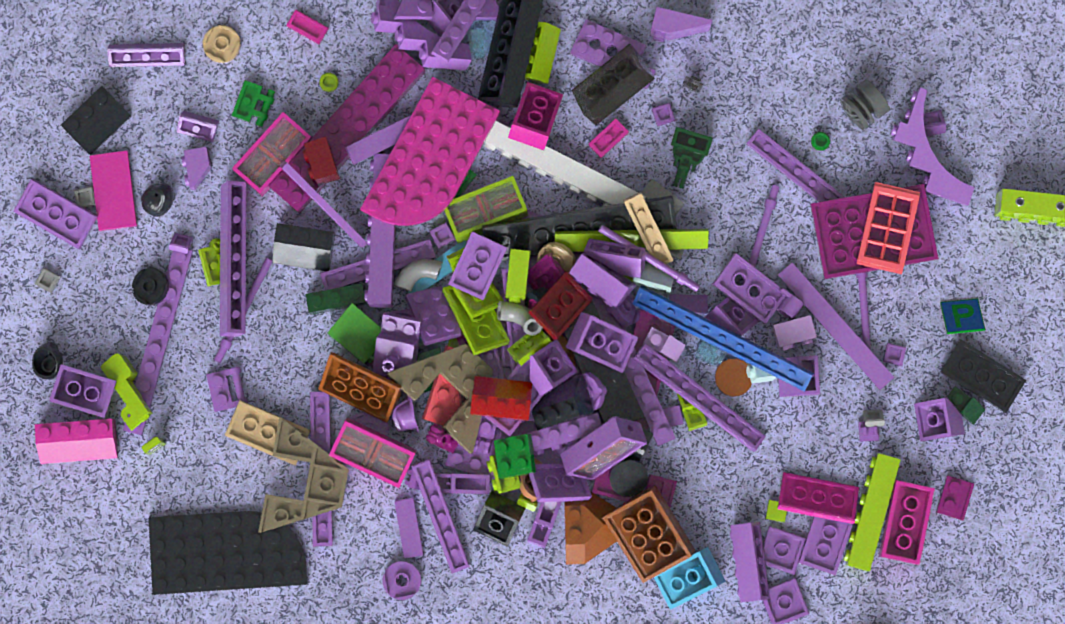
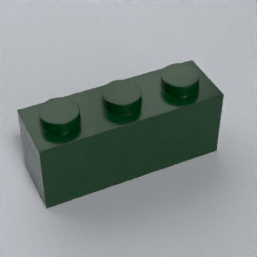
M362 283L305 294L310 315L345 309L351 303L355 306L367 304Z

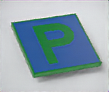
M978 298L940 302L947 334L985 331Z

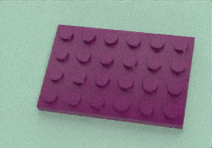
M925 185L903 187L904 189L920 192L904 266L938 260ZM872 193L810 204L824 280L880 270L856 264ZM879 194L877 206L891 209L893 197ZM897 198L895 210L909 213L911 201ZM875 211L873 222L887 225L889 213ZM893 214L891 227L905 230L907 218ZM872 227L869 239L883 242L886 230ZM890 231L887 243L901 246L904 234ZM868 243L866 255L880 258L882 246ZM886 247L884 259L898 262L900 250Z

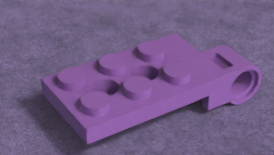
M587 19L570 51L572 56L621 76L622 79L643 89H648L656 72L654 69L639 63L646 49L645 44ZM593 40L601 42L597 49L590 47V43ZM609 48H617V54L609 56L607 54Z
M737 253L732 255L712 283L763 324H767L776 310L786 318L793 320L804 305L801 300L784 288H780ZM738 274L743 277V283L740 286L734 281ZM752 286L758 289L756 297H752L749 293Z

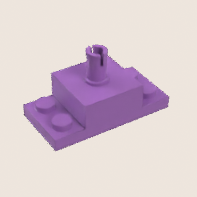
M384 312L381 333L376 338L373 364L374 373L391 380L386 375L387 373L417 362L422 319Z

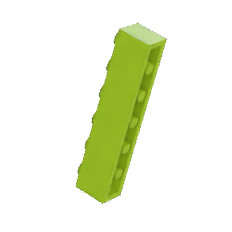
M877 453L875 457L872 456L869 465L872 468L871 474L866 476L864 486L867 487L866 492L861 494L859 505H862L860 513L857 512L855 515L854 523L856 528L855 531H851L849 536V542H851L850 550L846 549L843 560L846 561V566L870 572L901 459Z

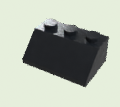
M101 86L61 126L91 155L132 116Z
M277 223L272 263L325 272L329 271L335 233Z
M583 375L562 382L546 392L532 409L537 430L594 413Z

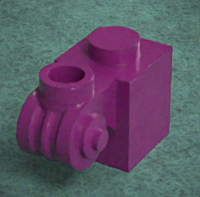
M436 423L431 425L430 431H428L425 437L429 443L451 453L454 452L459 444L442 426Z

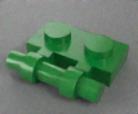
M244 80L231 116L249 123L253 116L257 117L255 125L263 127L264 121H267L269 116L267 113L270 105L274 103L275 91L268 89L267 94L263 95L261 94L263 86ZM258 100L263 101L260 111L255 110Z

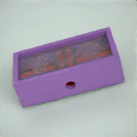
M611 417L608 419V422L595 428L592 433L582 437L579 442L569 446L560 455L566 475L594 480L647 444L641 423L619 417Z

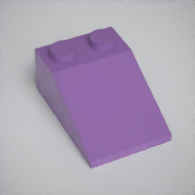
M656 7L650 37H653L655 41L664 42V40L669 41L708 32L712 20Z
M581 312L566 348L623 373L638 337L592 315Z
M61 364L49 401L105 418L117 381Z

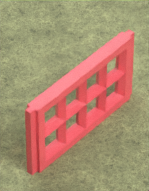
M875 182L856 264L902 275L920 192ZM879 194L893 197L891 209L877 206ZM897 198L911 201L909 213L895 210ZM875 211L889 213L887 225L873 222ZM893 214L907 218L905 230L891 227ZM872 227L886 230L883 242L869 239ZM890 231L904 234L901 246L887 243ZM868 243L882 246L880 258L866 255ZM886 247L900 250L898 262L884 259Z

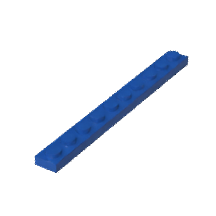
M644 286L639 288L632 303L804 392L814 374Z

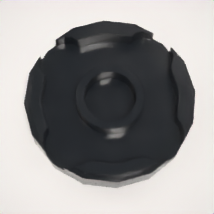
M154 267L140 270L132 282L133 296L138 302L147 306L160 303L166 297L169 290L167 276L163 271Z
M626 458L611 468L609 479L616 493L621 496L630 497L644 490L648 482V474L640 461Z

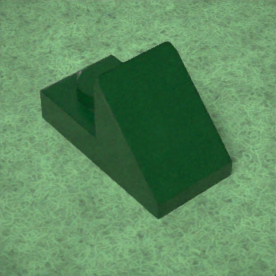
M956 386L947 395V398L960 412L962 417L973 425L985 411L983 406L974 397H969Z

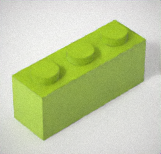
M538 22L525 74L526 80L533 83L548 84L560 36V28L546 22Z

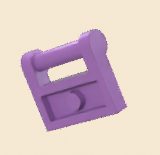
M240 367L206 374L214 412L236 408L239 400L248 403L243 391ZM232 375L237 401H232L227 376Z

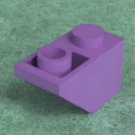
M207 147L184 150V156L181 157L183 167L187 168V175H184L185 183L191 190H196L211 170L209 149Z

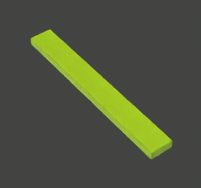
M708 229L659 230L668 250L708 249ZM612 230L618 235L620 231L639 233L638 230ZM599 231L555 232V242L564 244L572 252L584 251L589 239L617 243ZM639 234L637 246L646 248Z

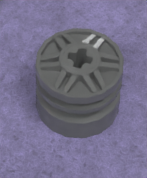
M867 79L855 87L858 96L850 91L847 94L848 98L844 96L840 99V104L848 118L863 131L869 127L868 124L872 125L875 123L872 114L877 118H881L890 111L884 96Z

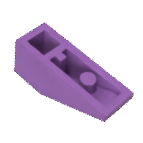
M589 239L584 249L585 254L619 274L641 278L645 268L646 248Z

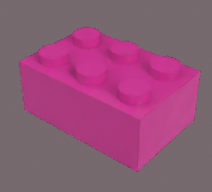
M527 82L508 138L544 150L563 94Z

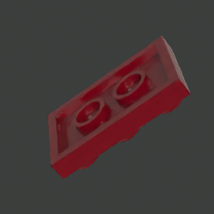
M564 272L528 313L556 340L593 298L567 272Z

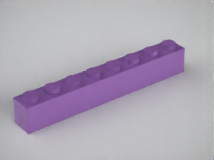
M375 154L374 160H371L370 170L373 171V178H370V190L390 154ZM368 215V227H371V234L367 235V245H370V253L366 255L369 271H366L365 280L366 283H369L368 290H365V302H368L369 307L393 308L396 225L382 222Z
M226 181L221 185L220 336L239 337L245 334L246 182Z

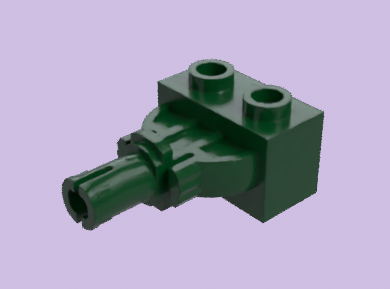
M676 127L671 142L675 159L673 166L677 167L678 160L680 162L672 186L677 187L681 178L679 188L684 189L691 164H693L691 171L695 172L696 166L709 154L713 141L712 137Z

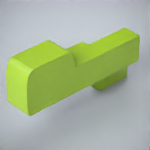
M114 354L100 368L108 379L117 381L115 389L127 405L122 409L121 417L129 429L133 431L153 413L132 382L138 374L126 356Z

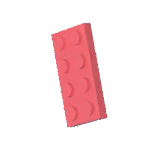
M445 345L444 352L453 349V347ZM441 374L434 380L422 419L443 426L460 407L459 391Z

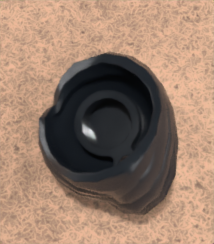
M166 183L150 185L141 197L143 209L154 217L163 216L173 204L174 191Z
M47 342L35 350L32 358V368L36 376L42 379H52L57 376L60 365H63V358L58 350V345L54 342Z

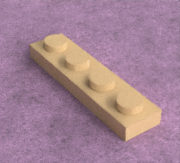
M641 192L624 199L626 208L648 253L665 264L674 261Z

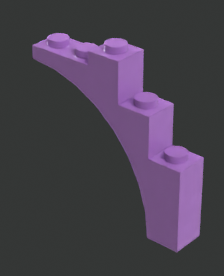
M376 0V10L371 15V23L374 24L375 32L395 33V41H398V48L419 51V58L422 60L423 67L466 71L472 60L469 44L460 43L447 64L431 54L441 38L440 36L427 30L413 19H394L400 6L398 0Z
M917 88L916 91L913 90L910 98L912 102L910 109L907 108L904 115L906 122L900 121L897 122V125H893L890 135H892L891 140L913 147L906 156L907 166L928 173L927 176L924 175L921 184L925 185L926 193L968 206L974 187L961 182L950 174L937 160L931 150L923 120L927 90Z

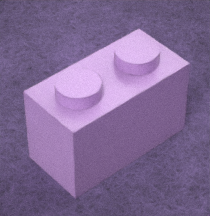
M811 315L772 326L778 349L783 348V351L795 348L794 344L801 343L802 346L813 343L812 339L817 338Z

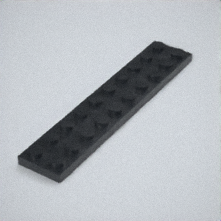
M672 195L645 200L659 230L677 229ZM625 203L482 225L484 237L507 247L502 261L509 260L511 249L530 251V257L537 256L544 245L555 242V232L598 231L601 225L606 226L610 230H637Z

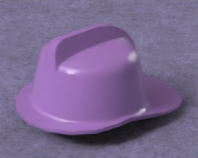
M406 394V400L395 406L392 418L397 431L415 429L419 433L414 416L413 402Z

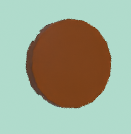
M737 358L722 362L715 373L717 388L724 395L730 397L745 394L752 385L746 372L748 364Z

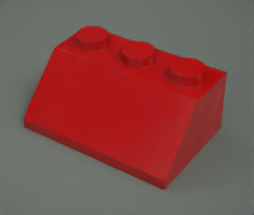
M475 376L470 415L529 421L532 382Z

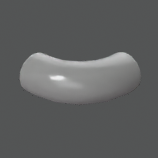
M426 258L412 261L401 270L394 286L412 292L413 286L421 278L427 277L437 280L443 262Z
M499 301L497 307L498 320L519 324L528 335H536L542 330L538 322L528 313L529 308L517 303Z

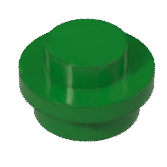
M817 132L811 138V145L817 151H824L830 145V138L824 132Z

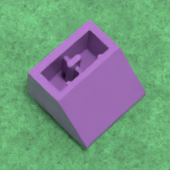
M818 355L785 358L814 374L805 392L778 379L779 397L819 395Z

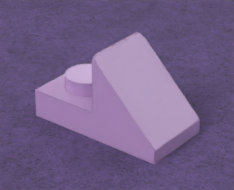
M653 327L644 341L655 351L675 362L678 361L686 346L673 336H668Z

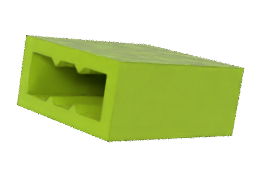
M510 250L505 299H508L509 302L520 304L521 301L525 300L530 251Z

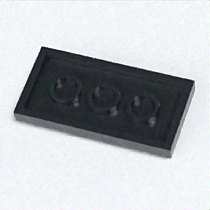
M961 339L940 371L943 375L1004 413H1007L1026 382L1021 376Z

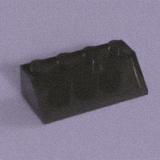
M629 43L571 91L583 115L597 125L655 78L649 66Z

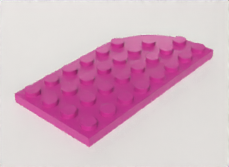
M432 77L360 210L382 222L398 226L424 223L442 213L456 196L494 126L500 110Z

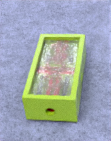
M514 176L457 197L444 210L457 244L469 240L472 231L479 235L483 234L482 225L518 220L529 216Z

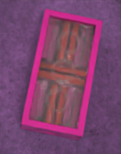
M282 112L233 166L232 170L263 197L270 189L269 185L283 171L280 164L284 160L289 164L304 147V143L309 142L312 137Z
M347 417L329 456L400 488L417 450Z

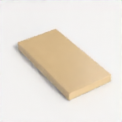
M239 400L224 436L273 455L279 418L281 417ZM284 419L308 438L311 430ZM276 457L295 466L298 461L288 458Z

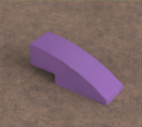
M435 473L442 493L490 494V475Z
M562 501L541 502L527 542L543 548L546 547Z

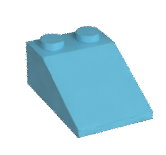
M708 547L694 553L692 557L654 577L670 610L725 582Z

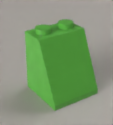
M351 303L327 333L363 364H371L374 361L376 338L381 333V327Z

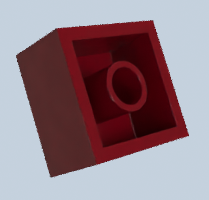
M323 137L304 143L305 149L302 152L307 164L310 163L311 167L308 168V172L312 182L316 181L318 186L339 180L340 176L327 138Z

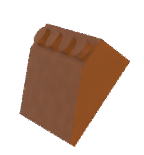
M333 352L329 355L318 389L386 423L391 418L401 396V385Z
M656 485L635 495L602 517L642 583L692 557L695 548Z

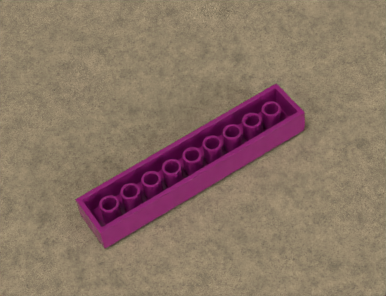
M395 44L310 141L326 137L329 141L337 170H339L350 158L345 147L369 136L425 74V69ZM304 146L289 165L319 193L326 184L318 186L316 181L312 182L308 172V168L311 166L310 163L307 164L302 152L305 149ZM284 170L269 185L272 191L299 214L312 201V198Z

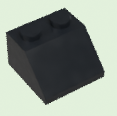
M491 490L473 531L508 547L526 508Z

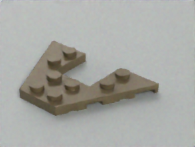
M467 344L386 374L393 382L401 385V389L413 401H416L435 378L441 374L466 398L442 428L469 454L473 453L482 416L470 415L474 377L492 378L493 369L478 355H473L471 348Z
M279 418L272 456L310 462L304 500L265 494L258 531L260 533L342 508L349 469L329 456L325 450L283 418Z

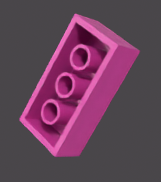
M898 480L894 482L878 557L920 565L935 488Z

